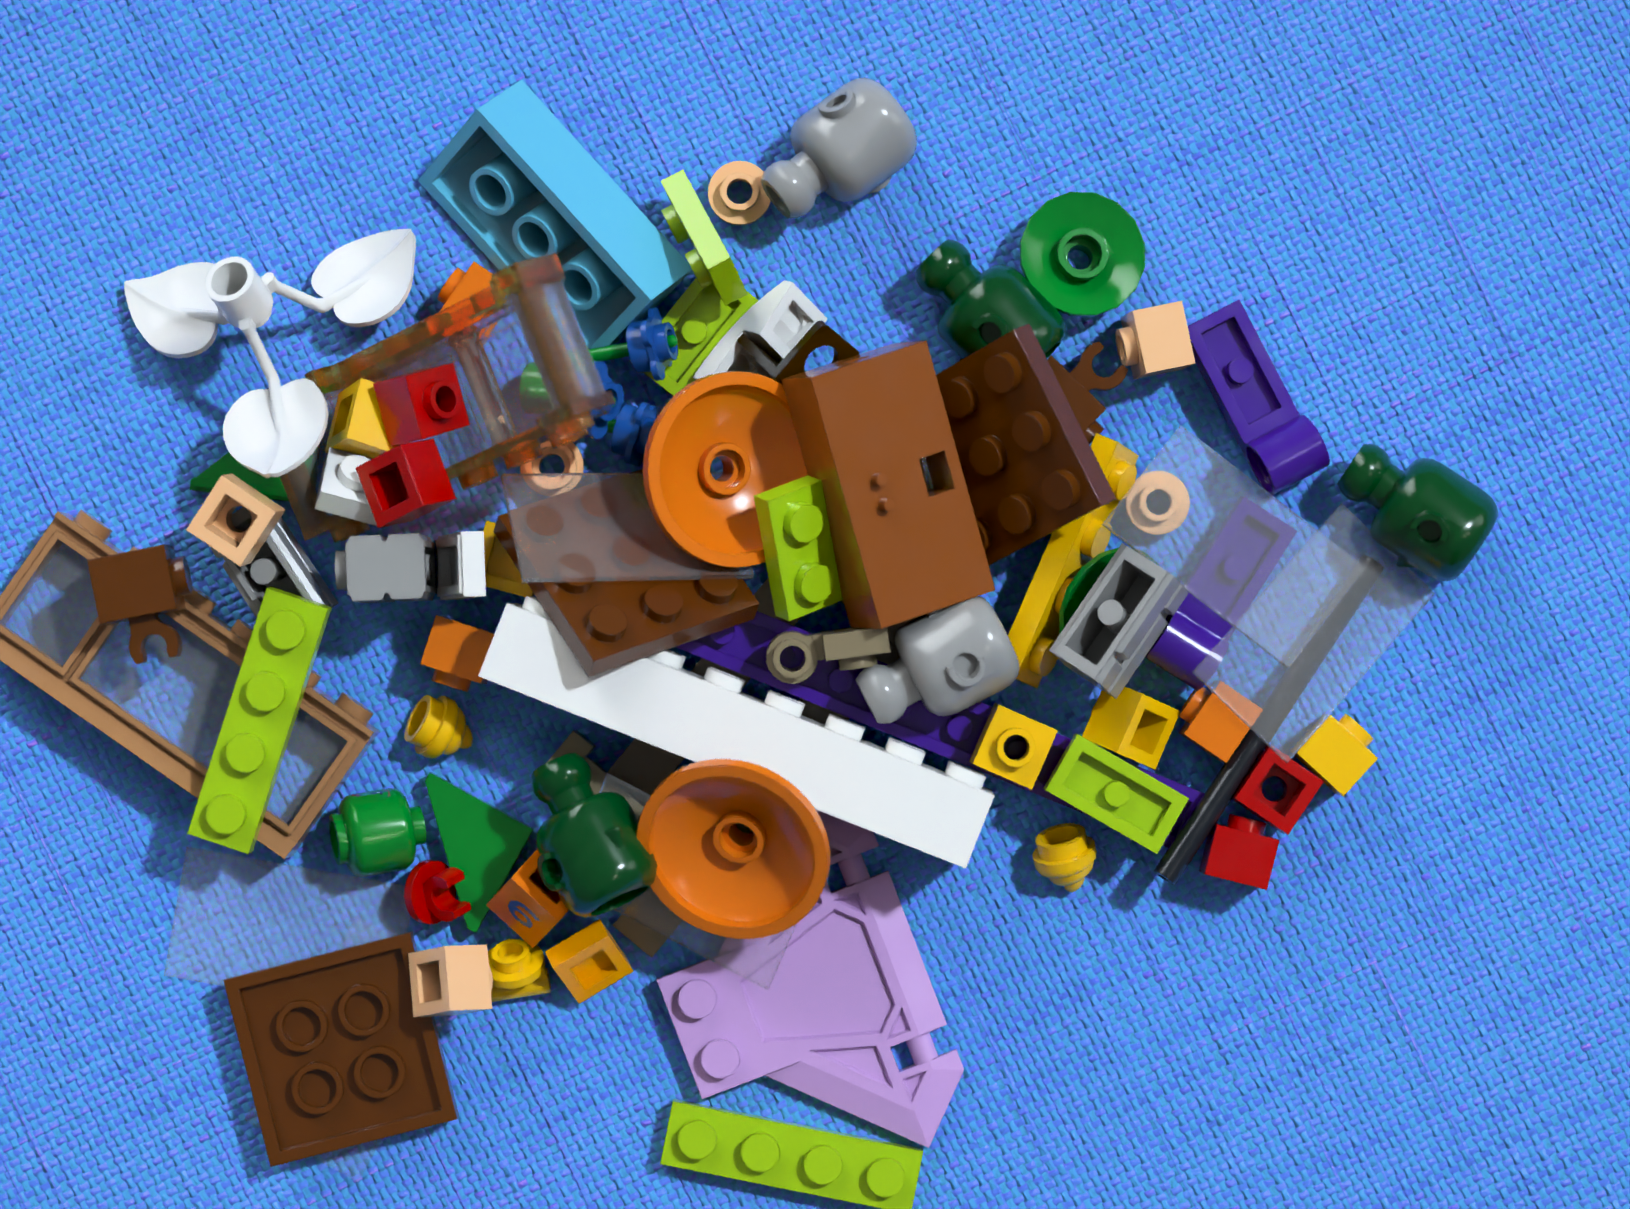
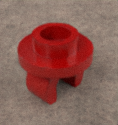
M425 860L418 863L411 870L404 889L405 905L410 916L419 923L437 924L441 921H453L470 911V902L455 899V884L465 879L464 872L455 867H448L441 861Z

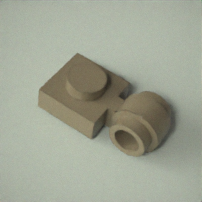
M849 627L807 635L793 630L784 631L776 635L768 644L766 663L771 674L776 679L788 684H796L808 679L814 673L817 661L838 660L839 670L872 667L878 664L876 654L890 652L887 628ZM788 646H797L804 653L802 663L795 668H787L780 663V654Z

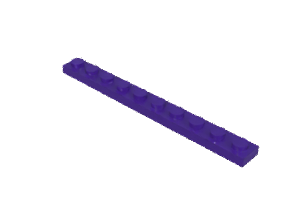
M757 611L753 620L676 646V648L1084 813L1043 789L1071 741L1070 738L1056 734L1031 790L969 762L992 710V707L987 704L978 702L959 713L950 716H938L929 712L920 700L908 706L903 716L892 723L881 724L876 722L856 683L857 676L864 668L839 670L838 660L817 661L814 673L805 681L796 684L779 681L771 674L766 663V649L770 641L784 631L793 630L805 635L813 633ZM797 646L786 647L780 654V663L787 668L799 666L804 658L803 650ZM877 660V663L879 665H888L884 662ZM1021 735L1010 736L1004 743V753L1009 759L1021 758L1027 751L1026 740ZM1131 764L1189 798L1162 845L1169 848L1205 793Z

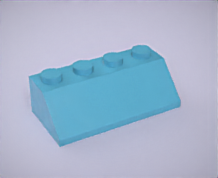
M522 79L477 108L418 179V182L573 352L618 343L626 335L628 325L633 322L642 321L648 315V309L660 305L692 271L689 263Z

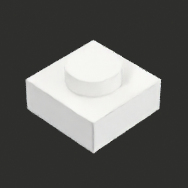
M329 447L322 469L314 509L377 526L356 471L357 466L371 459Z

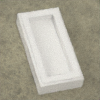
M463 531L439 536L435 540L437 597H440V600H461L486 596L484 531Z

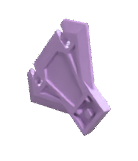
M816 810L822 820L829 840L830 865L838 863L846 886L831 892L826 881L825 887L814 907L794 926L775 935L763 938L734 939L726 937L719 955L657 978V983L702 1099L759 1077L767 1076L929 1148L963 1074L962 1062L957 1049L938 1055L930 1032L947 1025L889 871L872 877L868 873L861 853L879 846L874 832ZM906 1041L914 1064L899 1070L891 1047Z

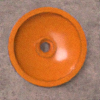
M732 371L711 374L697 379L677 392L656 418L647 439L643 458V481L646 498L661 530L670 541L686 554L708 564L724 567H747L765 562L754 495L808 475L783 385L766 376L750 372ZM716 457L720 458L723 463V473L717 480L713 478L710 471L711 463Z
M711 759L682 767L669 775L656 787L645 804L639 819L636 837L650 856L653 853L657 863L655 880L650 887L663 904L679 918L700 930L714 935L734 939H755L785 931L802 920L811 911L818 901L829 875V840L822 820L813 805L788 780L754 763L733 759ZM736 823L749 827L753 833L748 834L740 831Z

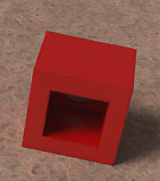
M454 363L421 369L373 383L389 446L423 440L470 425Z
M434 438L400 444L356 467L378 528L411 522L456 499Z
M1267 745L1232 800L1279 832L1289 834L1324 781L1273 746ZM1271 776L1278 777L1284 786L1283 794L1274 801L1267 800L1262 793L1263 782Z
M1229 814L1227 825L1216 823L1208 834L1199 872L1267 890L1279 840L1264 835L1267 823Z

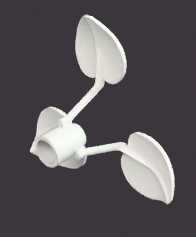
M411 229L389 230L363 237L334 250L319 263L312 275V287L320 298H315L279 282L272 272H268L260 277L250 262L244 258L228 257L216 264L210 262L188 263L151 277L125 281L126 301L132 320L144 339L160 354L171 358H188L206 351L216 339L218 324L226 325L230 323L232 326L241 329L266 377L269 390L256 389L247 392L232 405L223 423L224 442L229 453L240 465L265 478L279 477L300 466L318 447L328 424V407L321 390L309 379H297L281 386L279 376L256 331V328L264 325L271 316L273 307L272 293L279 294L319 313L328 312L333 308L340 322L350 327H364L377 324L397 312L409 295L414 276L416 237Z

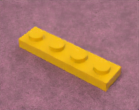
M1097 433L1090 447L1116 499L1052 533L1008 633L1020 666L1016 680L1038 688L1042 677L1052 671L1058 659L1049 649L1060 635L1059 611L1066 589L1082 566L1105 551L1111 536V526L1109 523L1119 500H1124L1129 495L1136 480L1137 469L1135 464L1139 455L1121 443Z

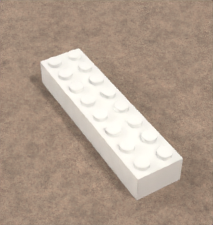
M526 596L523 605L519 603L506 604L479 672V677L694 762L711 759H733L765 767L792 783L818 811L963 868L967 867L995 796L991 789L983 787L986 779L985 774L950 760L945 771L922 763L926 754L924 750L889 737L885 748L862 739L865 731L864 726L829 713L825 724L801 715L805 703L770 690L765 700L742 692L746 680L711 666L707 668L705 676L682 668L686 656L669 649L589 677L537 597Z

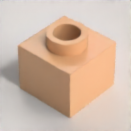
M1182 301L1134 310L1120 317L1122 328L1116 329L1115 333L1117 351L1122 365L1125 367L1131 365L1133 379L1182 370L1195 364Z
M234 474L221 475L186 530L237 565L244 566L251 564L286 509ZM238 506L246 508L252 517L251 525L245 531L238 530L231 520L232 512Z
M487 945L442 946L408 953L413 1017L454 1016L492 1009L491 990L493 975L489 966Z

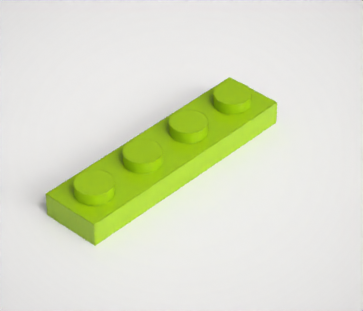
M274 587L266 588L187 834L246 854L253 852L332 607Z
M673 1099L660 1164L882 1209H912L923 1149Z

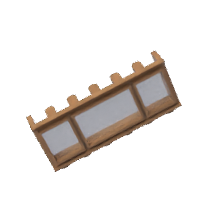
M80 509L75 518L69 513L57 511L52 523L0 595V661L198 799L253 627L240 619H237L234 625L230 627L211 613L217 603L192 586V594L183 595L186 610L158 615L162 622L171 625L179 633L182 641L181 656L169 657L166 641L163 637L156 634L149 637L145 643L148 663L136 664L129 651V641L131 638L129 621L111 625L99 623L87 563L89 559L124 552L107 541L112 530L86 511ZM132 546L130 551L139 550V548ZM313 669L257 837V841L283 859L292 857L380 732L368 723L374 713L356 699L342 692L339 698L335 700L316 687L321 676Z

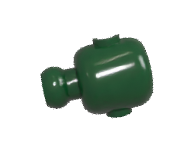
M948 239L924 260L915 272L916 281L923 291L930 295L940 296L949 305L939 320L937 330L940 337L961 357L960 360L1008 332L1030 324L1046 358L1055 351L1066 335L1065 321L1060 312L1020 272L1002 264L994 265L981 274L972 265L971 255L967 248L957 241Z
M1373 444L1362 445L1337 483L1341 493L1348 499L1355 502L1366 501L1378 509L1371 523V536L1377 543L1399 556L1397 566L1417 568L1429 577L1440 581L1454 580L1465 570L1494 527L1498 517L1497 505L1489 494L1443 463L1430 458H1420L1414 460L1404 472L1391 463L1388 454L1382 448Z
M569 753L543 764L532 773L531 786L534 794L539 800L548 804L552 812V816L542 823L537 833L536 844L540 854L538 870L544 885L551 891L557 890L566 908L577 916L586 918L623 906L650 889L655 880L657 863L653 853L650 856L636 837L639 819L625 797L617 792L594 794L590 786L592 774L588 763L577 753Z

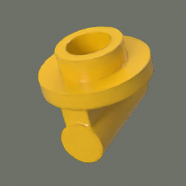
M508 939L498 943L488 951L489 966L493 975L492 1002L551 993L548 968H545L544 954L538 945L532 948L523 940Z

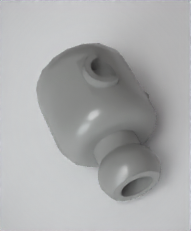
M866 77L851 80L843 84L794 122L790 140L796 155L790 160L777 161L768 166L762 175L761 184L774 206L787 218H798L806 215L814 207L816 197L824 191L838 201L858 200L867 194L875 193L885 188L889 184L891 176L913 158L917 145L915 129L898 101L879 82Z
M977 596L927 613L898 628L894 635V644L900 659L888 665L876 664L872 667L864 668L857 676L856 683L876 722L887 724L898 720L903 716L908 706L920 700L928 711L935 715L950 716L959 713L1010 686L1017 678L1020 666L1012 643L994 609L985 598Z

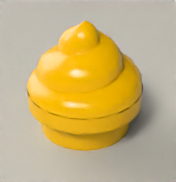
M429 695L423 696L413 708L404 732L405 741L415 745L416 753L429 759L438 758L442 754L452 755L459 748L467 749L473 743L472 732L468 725H466L463 711L458 707L455 700L446 696H440L437 699Z
M1064 823L1049 827L1040 832L1035 838L1037 848L1032 854L1035 868L1042 876L1048 877L1053 884L1064 886L1069 892H1075L1083 885L1085 877L1093 868L1097 854L1095 842L1086 835L1085 828L1079 824Z

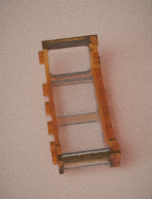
M556 253L514 263L492 274V280L489 281L491 286L334 365L312 370L304 374L305 378L303 379L313 381L325 397L328 407V424L320 444L312 455L294 470L280 476V479L305 541L330 533L334 543L349 539L350 536H358L370 530L367 523L314 509L322 469L327 456L325 449L338 394L360 378L376 383L421 369L454 363L470 425L423 440L434 438L451 486L460 482L463 490L476 487L499 477L495 467L497 464L505 462L507 470L544 456L540 447L542 443L550 441L554 449L589 435L588 428L595 425L593 420L611 411L616 402L612 392H606L563 286L566 277Z

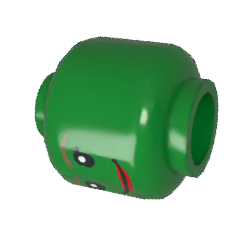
M395 788L348 795L339 804L338 813L329 815V835L335 861L338 865L346 864L349 870L358 877L405 870L414 861L416 845L426 843V826L420 806L409 807L405 796Z

